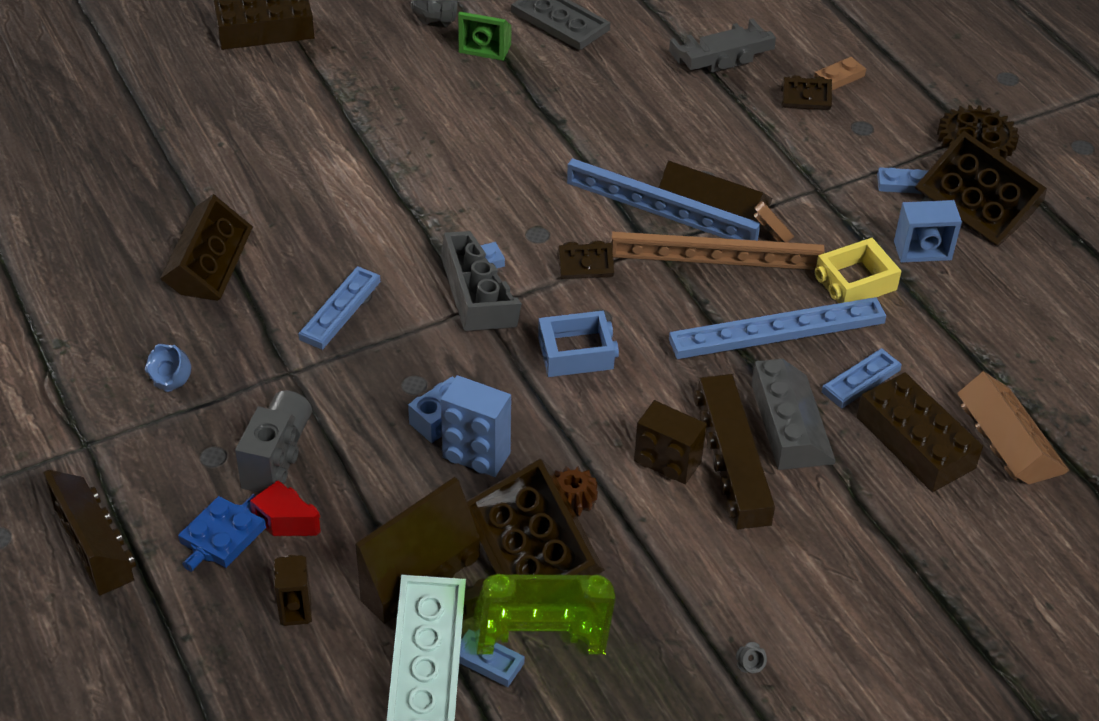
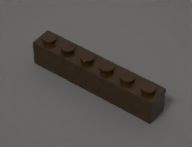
M733 374L699 377L698 389L694 390V403L696 407L700 406V420L707 423V446L709 450L713 449L714 470L720 473V490L722 495H726L728 499L726 503L728 517L734 519L737 530L772 526L775 505Z

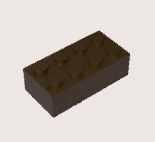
M213 0L221 50L315 39L313 15L309 0Z
M906 372L861 395L857 418L932 493L977 468L983 445Z

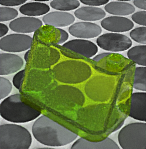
M496 574L487 577L481 587L473 616L477 654H493L494 645L497 641L501 640V643H508L509 631H569L571 643H578V639H580L589 646V654H605L616 599L612 583L601 575Z

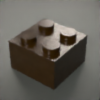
M654 400L637 422L634 461L645 468H650L669 479L686 485L702 462L707 423Z

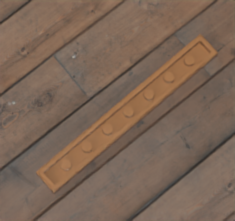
M612 232L613 257L815 270L818 255L824 254V245Z

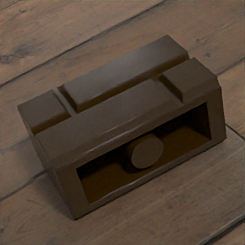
M303 555L277 557L274 559V587L280 625L309 624L312 622L307 559Z

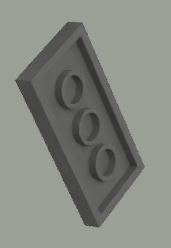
M517 0L511 4L512 13L578 50L583 49L610 30L611 22L570 0Z

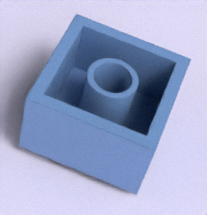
M954 200L902 202L894 238L900 262L952 260L962 223Z

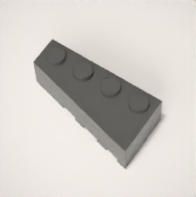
M471 231L444 233L441 259L464 331L517 327L522 303L517 297L514 298L512 296L510 286L506 281L500 279L497 274L498 269L493 263L488 262L485 251Z

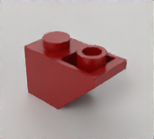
M279 480L250 500L252 513L265 520V530L272 536H317L321 533L320 513L317 508L312 504L305 503L292 487L287 488Z

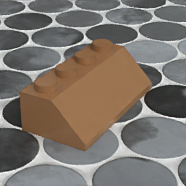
M983 371L958 392V395L964 402L961 404V407L970 417L976 419L978 423L975 427L985 438L988 437L992 442L990 449L998 458L1004 459L1007 464L1004 468L1014 480L1019 478L1027 484H1033L1066 474L1069 471L1009 387Z

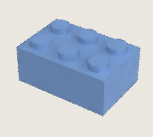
M457 375L441 398L443 458L448 459L452 463L472 468L479 473L496 477L511 453V394Z

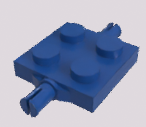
M252 494L242 505L234 504L218 496L178 535L180 543L193 551L182 563L186 570L192 572L203 560L213 561L227 568L266 528L265 520L251 513L250 500L255 497V494Z

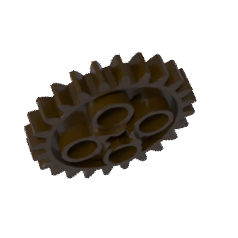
M968 105L967 109L959 106L958 111L951 109L950 114L944 113V117L940 119L937 135H939L938 141L942 142L941 147L949 148L963 131L976 139L977 123H980L978 141L1006 159L1007 156L1011 157L1013 151L1016 150L1019 134H1017L1018 128L1013 127V121L1007 122L1008 116L1000 117V111L992 113L990 107L982 110L981 105H978L977 109H973L971 105Z

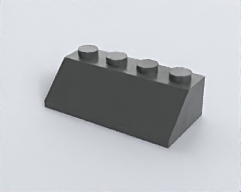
M784 359L755 361L751 385L778 470L835 464L836 460L807 375Z

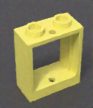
M869 238L818 255L815 276L829 291L830 296L838 303L879 297L896 291L901 270L873 238ZM862 262L872 274V276L848 283L838 270Z

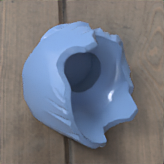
M158 344L155 345L154 350L148 356L145 372L154 381L156 388L169 392L186 383L191 374V364L186 353L176 345Z

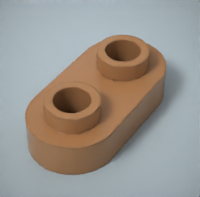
M763 201L754 207L757 211L754 214L755 218L763 226L769 224L772 228L769 232L778 242L782 240L789 242L795 237Z

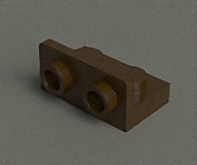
M797 75L784 77L781 85V91L783 92L782 107L831 109L832 79H825L820 76L801 78Z
M592 241L589 244L566 242L563 245H559L557 257L559 259L560 279L614 276L612 243Z

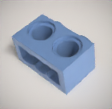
M453 376L443 383L437 384L432 390L421 397L415 398L408 404L409 424L431 443L442 437L441 398L455 379Z

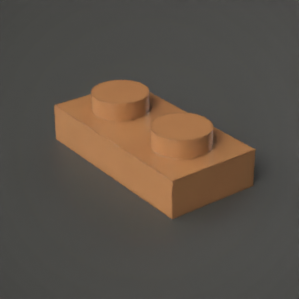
M849 57L816 71L814 77L820 76L825 79H832V90H835L864 77L866 68L854 58Z

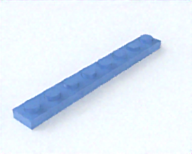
M573 158L568 163L567 184L725 239L758 241L760 223Z
M877 297L673 331L669 333V341L676 358L681 359L884 324L886 314Z

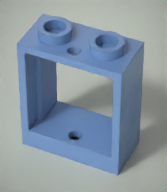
M604 311L538 319V339L548 377L614 369V359L619 357L617 341H612V323L606 320ZM599 333L603 345L602 347L558 352L555 338Z

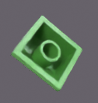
M459 12V53L504 61L511 46V24L505 19Z

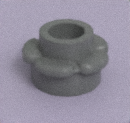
M756 642L746 643V646H741L736 653L737 667L744 673H758L766 665L767 656L765 650L760 648ZM752 655L753 659L749 661L748 657Z

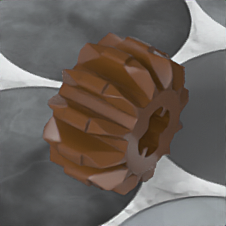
M565 466L563 472L555 470L554 474L574 512L580 516L582 510L590 511L593 503H596L598 498L596 478L591 477L589 470L581 472L579 466L575 470H570L567 466Z

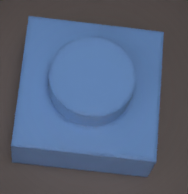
M496 242L481 245L489 263H493L496 268L505 267V258Z

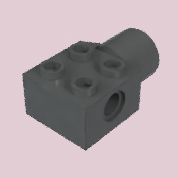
M280 391L275 394L268 408L257 407L235 449L241 489L261 493L278 480L283 484L286 483L288 469L291 463L294 464L298 457L299 448L297 447V442L312 413L311 404L302 395L292 391Z

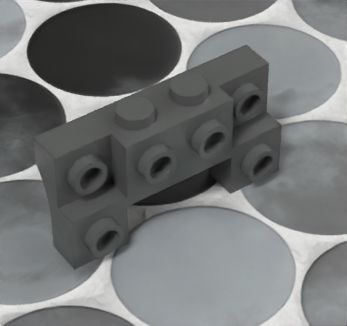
M749 19L748 29H743V27L735 23L732 25V30L700 37V45L692 35H687L686 44L679 45L675 38L670 39L669 51L679 64L685 63L690 70L707 67L710 72H715L753 62L754 54L775 49L776 37L771 31L763 30L754 19Z

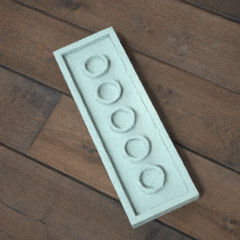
M401 575L387 721H455L466 579Z

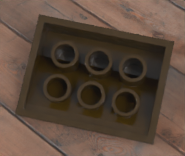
M965 131L958 136L915 186V189L932 201L954 200L961 221L997 247L1029 219L1045 200L1047 191L1045 186Z
M541 458L467 501L480 537V542L515 611L577 587L605 571L552 468Z
M453 477L355 544L360 600L385 624L392 618H397L401 575L453 578L461 569L471 566L477 561L478 557H480V537L460 482L456 477Z

